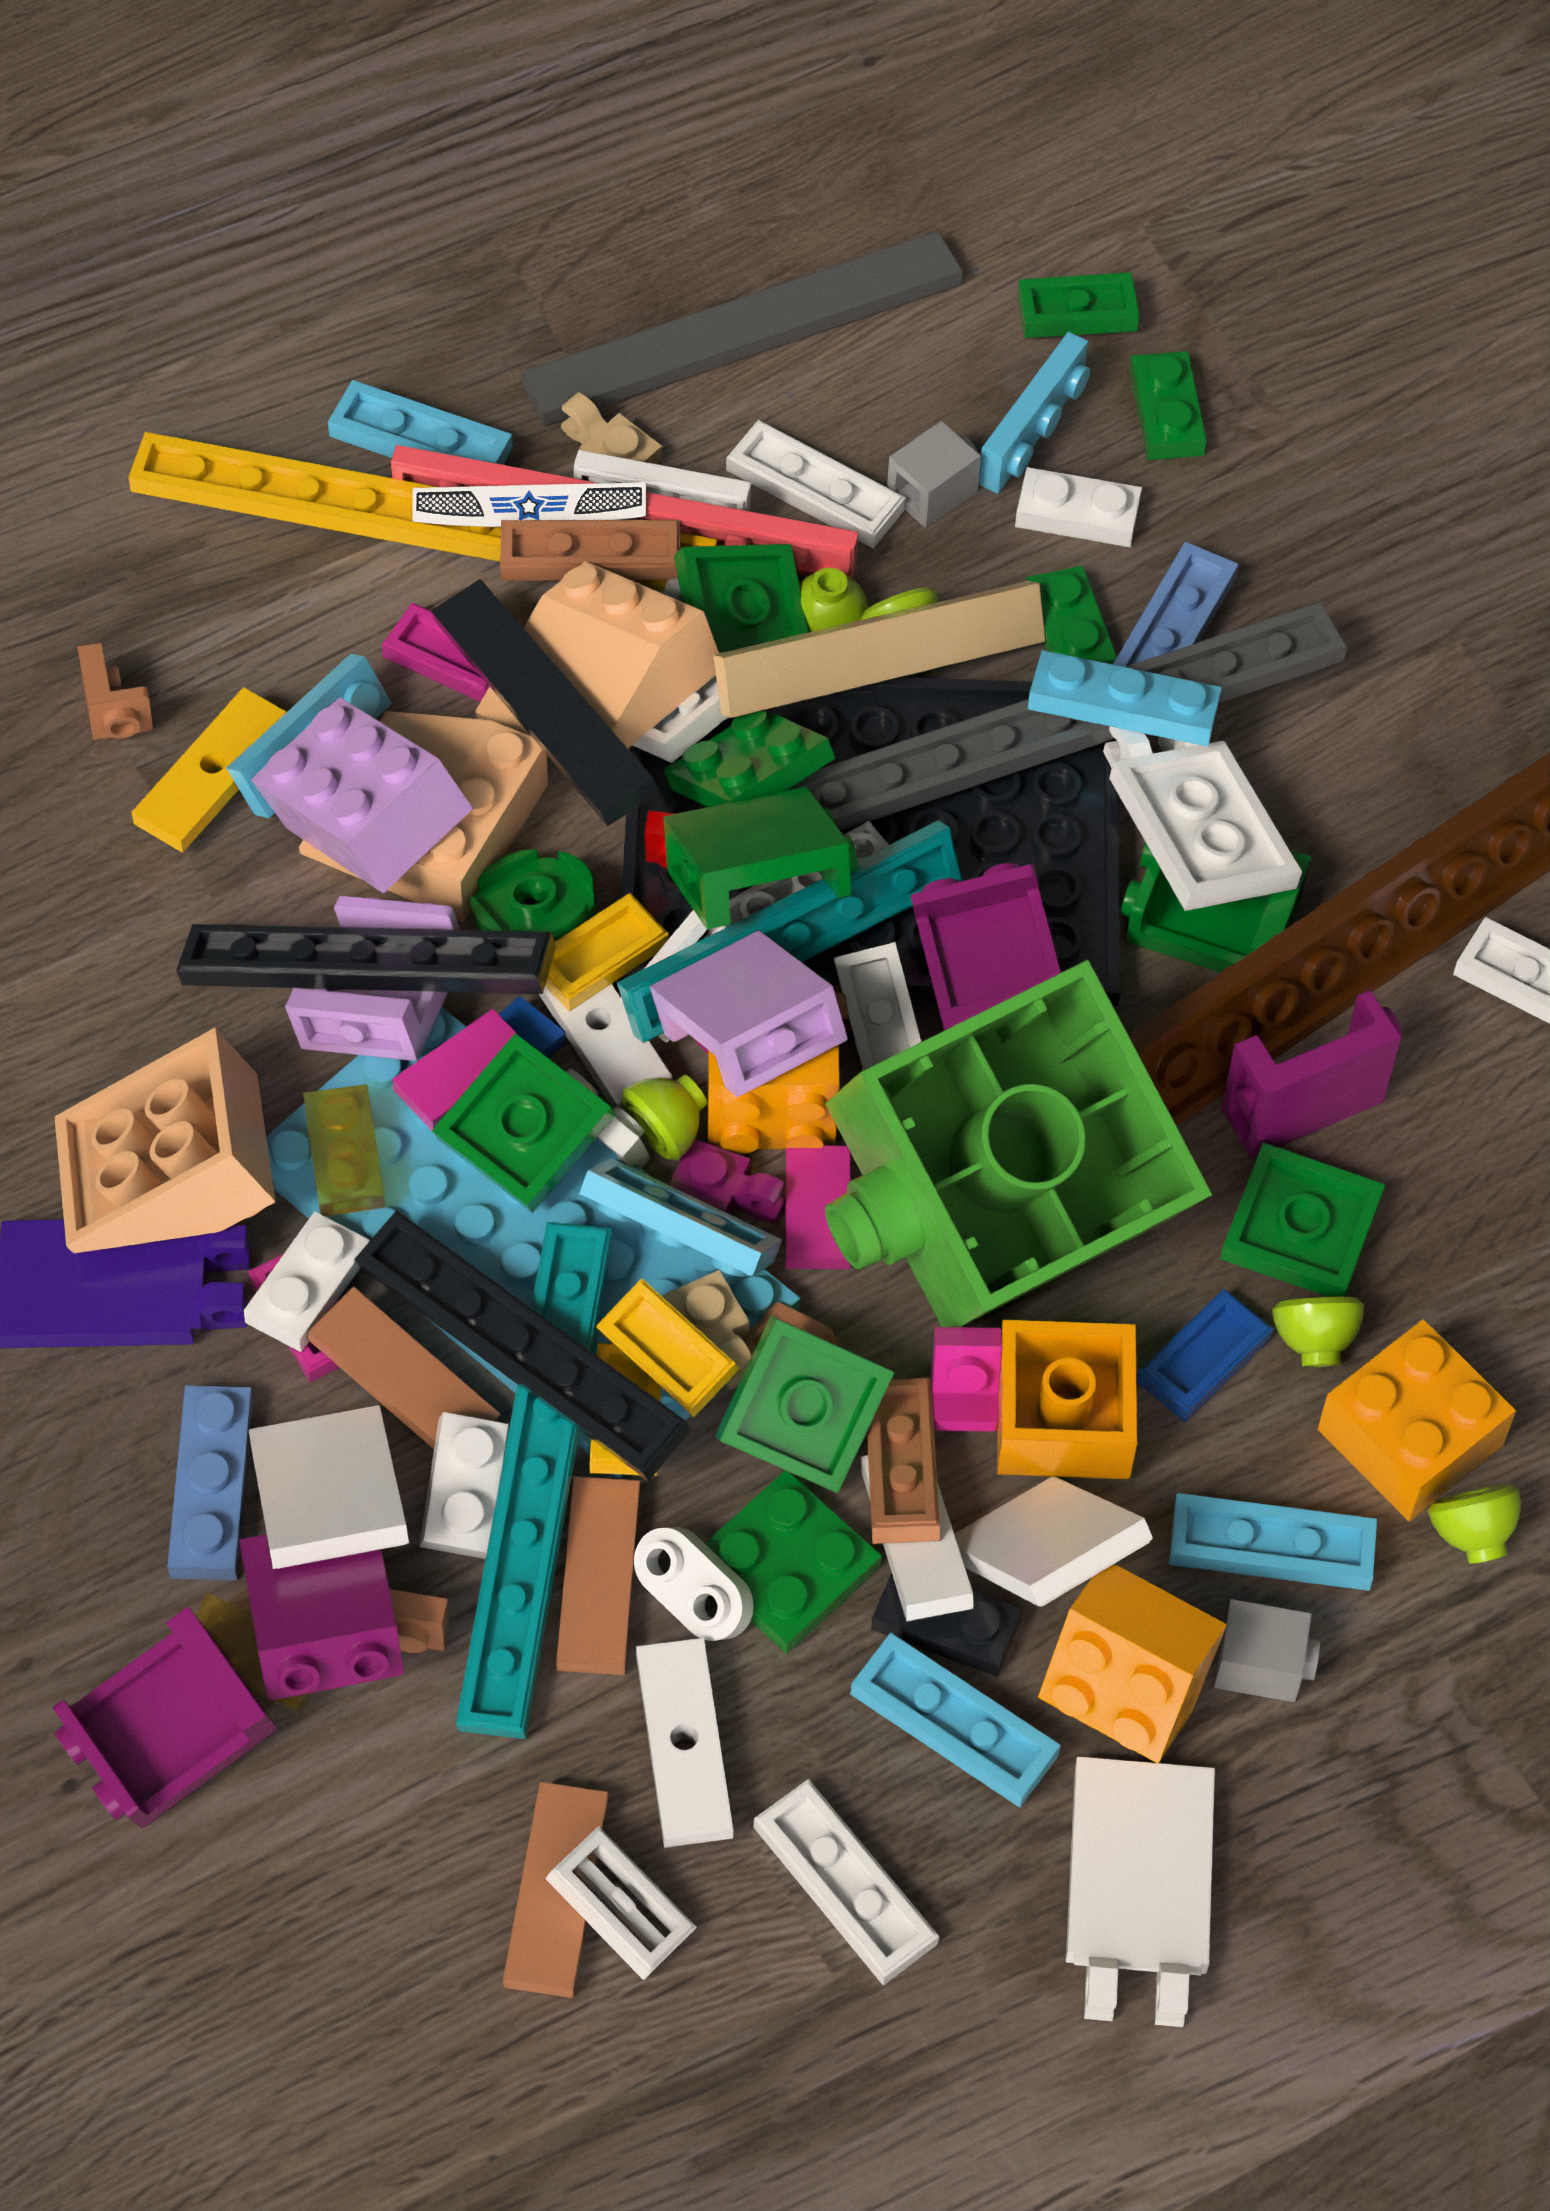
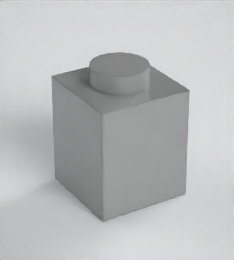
M940 421L889 456L887 488L906 497L905 510L923 527L928 528L978 492L981 455L967 437L958 436L944 422Z
M1230 1599L1224 1621L1227 1626L1221 1639L1214 1688L1295 1702L1302 1679L1314 1681L1317 1670L1320 1640L1308 1638L1312 1613Z

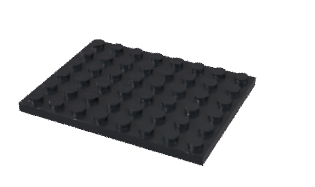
M898 677L766 710L827 737L835 759L822 767L824 768L1029 699L1032 682ZM736 717L722 721L697 743L709 741L731 726ZM1116 739L869 821L888 845L938 820L950 827L963 876L962 881L981 877L989 868L1003 863H1017L1020 866L1033 864L1061 973L1089 960L1112 1006H1118L1120 997L1118 793L1109 779L1112 768L1103 752L1105 743L1117 741ZM632 745L630 746V752L654 778L660 792L626 814L621 898L631 893L667 931L670 938L693 909L667 872V869L658 863L646 862L645 827L648 810L678 814L707 807L671 789L664 769L673 763ZM683 755L677 758L674 762L681 759ZM858 826L840 832L844 835L850 832L851 830L857 828ZM753 886L729 891V900ZM913 906L802 962L834 986L840 984L834 958L895 942L910 999L936 1000ZM707 929L698 941L704 939L710 931ZM654 956L618 979L617 982L643 970Z

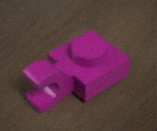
M695 1139L689 1150L683 1155L668 1184L728 1214H731L733 1208L768 1223H776L785 1204V1199L779 1197L784 1188L783 1181L763 1173L751 1175V1159Z

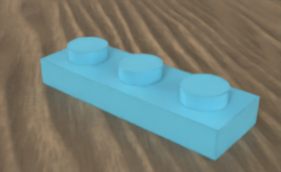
M1067 332L983 445L979 485L999 494L1012 475L1020 477L1031 460L1035 443L1041 436L1048 438L1053 433L1060 420L1063 405L1069 397L1076 400L1088 382L1090 368L1085 366L1088 348L1087 340Z
M354 380L351 381L328 420L329 437L390 458L393 456L396 445L504 465L513 449L512 434Z
M1042 650L1030 689L1028 710L1208 747L1222 687Z
M356 654L347 656L226 768L254 815L269 819L275 812L251 779L267 765L269 759L277 751L285 748L305 730L321 710L329 707L341 697L376 719L392 704L365 656Z
M609 1158L589 1169L579 1194L598 1202L596 1207L603 1214L620 1221L635 1220L654 1229L653 1234L659 1241L679 1249L691 1247L712 1257L711 1263L717 1269L733 1276L745 1277L749 1275L753 1277L771 1265L782 1242V1239L613 1158Z
M1177 1493L1174 1503L1168 1565L1369 1591L1373 1581L1377 1519Z
M892 1633L887 1636L851 1683L850 1695L1019 1808H1021L1059 1756L1060 1744Z

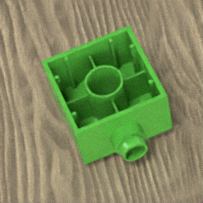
M1089 960L860 1072L825 1103L862 1173V1176L848 1183L847 1193H844L825 1207L827 1223L838 1248L846 1260L856 1269L867 1267L881 1260L888 1265H892L906 1258L941 1327H963L1167 1222L1212 1196L1208 1185Z

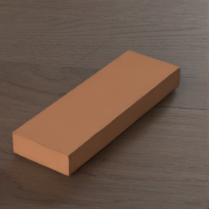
M501 520V581H560L567 572L578 567L584 561L629 580H669L678 577L674 555L680 550V520Z
M354 1286L308 1332V1340L433 1449L438 1420L443 1412L499 1422L501 1414Z
M931 1378L891 1379L867 1430L872 1544L940 1541Z
M573 1476L556 1660L557 1671L625 1675L640 1480Z
M540 1782L503 1976L504 1988L574 1998L587 1921L545 1878L598 1826L602 1830L604 1829L609 1801L608 1792ZM592 1852L587 1858L597 1867L598 1857ZM573 1870L572 1872H573V1873L583 1882V1884L592 1892L593 1890H592V1889L586 1884V1882Z

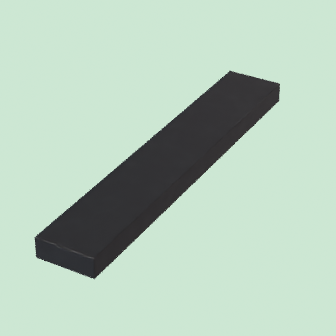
M481 579L431 610L440 629L607 826L660 792L649 772Z
M192 924L176 971L182 985L543 994L556 945L552 932Z
M397 1210L354 1259L363 1271L647 1481L654 1476L692 1430L686 1420Z

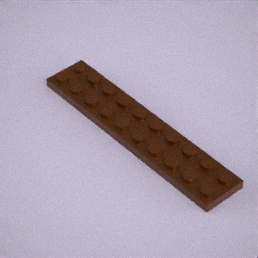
M1550 752L1515 776L1508 778L1503 784L1469 807L1462 809L1457 815L1423 838L1413 842L1408 848L1378 868L1368 872L1363 878L1329 901L1319 905L1314 911L1281 933L1274 935L1268 942L1235 964L1225 968L1220 974L1186 997L1177 1000L1171 1007L1135 1031L1128 1033L1175 1125H1179L1224 1094L1234 1044L1258 1035L1274 1060L1355 1005L1358 994L1368 990L1374 992L1550 871Z

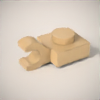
M579 392L562 405V411L570 417L561 424V429L570 438L582 443L579 450L657 464L661 461L662 445L620 413L607 423L602 418L595 404Z
M717 1270L662 1295V1297L736 1363L739 1370L725 1384L731 1390L739 1385L752 1357L746 1344L741 1339V1337L749 1334L750 1322L720 1270Z

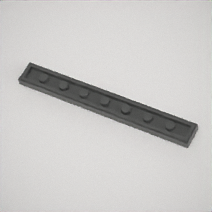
M939 231L522 371L521 383L544 426L570 417L562 411V405L577 392L588 397L599 408L962 284L963 270Z

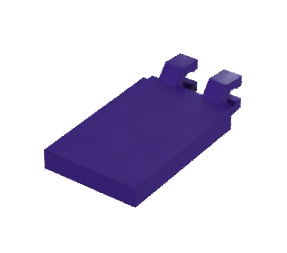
M64 1219L2 1221L0 1236V1348L194 1344V1329L246 1328L247 1323H245L244 1309L248 1305L247 1298H244V1284L209 1282L204 1286V1271L250 1270L251 1245L250 1241H247L246 1225H232L216 1233L73 1253L66 1246Z

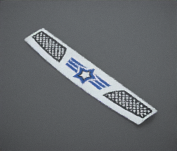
M645 482L413 488V522L501 527V520H622L646 516Z

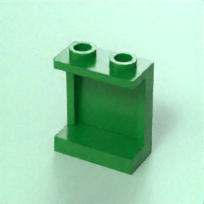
M807 787L664 816L667 872L706 929L731 924L729 891L819 872L838 899L851 896L850 873H855L858 869L857 853L853 840L849 835L843 836L835 825L830 809L828 807L822 808Z
M1145 844L1140 867L1146 868V873L1142 883L1131 880L1120 915L1130 918L1126 942L1221 973L1228 966L1235 964L1268 942L1274 935L1281 933L1291 926L1304 892L1311 856L1290 850L1302 871L1297 889L1185 911L1148 845Z

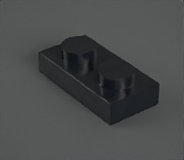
M891 1572L872 1617L871 1630L887 1636L892 1633L908 1644L998 1677L1020 1623L1023 1608L972 1589L973 1609L906 1621Z

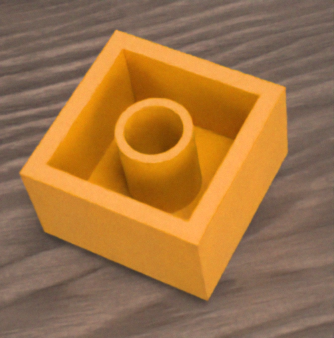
M839 1045L739 1097H736L725 1088L716 1056L708 1050V1144L736 1154H747L756 1149L823 1148V1145L835 1146L837 1125L825 1103L839 1091Z
M1422 1319L1327 1394L1317 1430L1409 1522L1504 1446L1516 1410Z
M1003 1320L998 1390L997 1475L1130 1479L1137 1447L1136 1324Z
M1113 1564L1094 1575L1071 1606L1038 1698L1058 1708L1064 1714L1074 1717L1118 1741L1124 1747L1134 1750L1159 1764L1193 1712L1227 1624L1122 1567Z

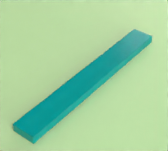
M547 1222L531 1308L594 1353L598 1330L596 1325L599 1323L614 1238L612 1229ZM519 1385L516 1388L456 1726L460 1732L526 1740L580 1430Z

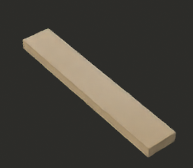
M1025 581L715 654L713 656L721 715L733 718L1045 642L1040 585L1036 582Z

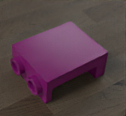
M1003 863L989 868L981 877L961 882L953 878L936 880L924 886L922 892L911 895L913 910L944 1031L1061 973L1033 864L1020 866L1017 863Z
M1368 990L1357 995L1347 1035L1282 1063L1275 1064L1258 1035L1234 1044L1221 1111L1251 1159L1258 1157L1263 1143L1281 1147L1384 1102L1397 1051L1402 1039L1401 1027L1395 1014L1390 1008L1386 1006L1381 1007L1372 991Z
M267 1534L239 1539L265 1691L269 1700L397 1677L403 1674L404 1669L397 1624L381 1549L273 1569Z
M188 1606L166 1622L172 1633L78 1702L70 1705L63 1699L52 1707L63 1723L60 1728L54 1731L63 1748L77 1765L88 1759L102 1779L92 1786V1789L106 1810L116 1821L126 1814L141 1829L278 1729L203 1622Z

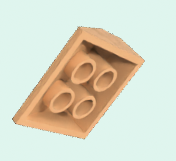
M586 561L567 572L560 582L542 595L524 626L525 631L627 748L632 746L648 730L656 726L682 702L716 676L713 655L719 654L704 611ZM489 687L475 711L477 718L492 720L531 736Z
M386 711L379 722L439 758L473 808L387 891L416 903H434L450 906L453 908L457 920L464 923L472 910L471 895L474 897L479 890L477 879L489 865L505 856L548 786L547 754L531 736L492 720ZM303 840L300 844V854L359 878Z
M216 1028L209 1030L54 1116L66 1246L73 1253L221 1232L245 1218L258 1214L263 1208L276 1202L258 1075Z

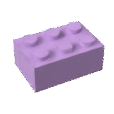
M341 697L329 707L321 710L305 730L285 748L277 751L269 759L267 765L251 779L289 831L383 894L473 810L439 758Z

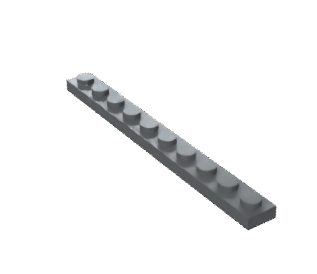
M1321 602L1126 667L1222 687L1219 703L1343 662L1347 646ZM1029 699L821 768L787 791L807 787L822 808L828 807L830 809L835 825L840 831L867 821L935 800L1115 738L1109 731L1110 726L1028 710Z

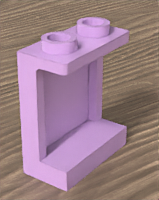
M339 896L334 906L340 926L345 928L460 930L453 908L447 905L382 900L372 897ZM293 988L285 1008L301 1049L418 1061L448 992L352 989L311 990Z
M759 930L649 986L665 1036L675 1042L687 1035H691L716 1056L725 1088L736 1097L757 1088L848 1040L833 986Z

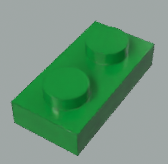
M1132 272L1018 280L1017 297L1024 338L1065 336L1067 332L1075 335L1134 332L1138 330L1139 311Z
M1188 351L1131 355L1129 372L1147 461L1204 456L1207 440Z
M1083 565L1026 577L1025 581L1036 582L1040 585L1045 642L1043 644L1045 650L1113 665L1117 657Z

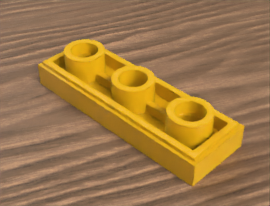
M243 687L132 811L133 823L183 853L239 790L226 768L276 723L286 711Z

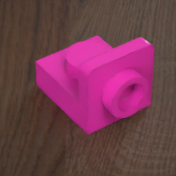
M934 1328L931 1392L935 1430H998V1390L1002 1354L1001 1328Z

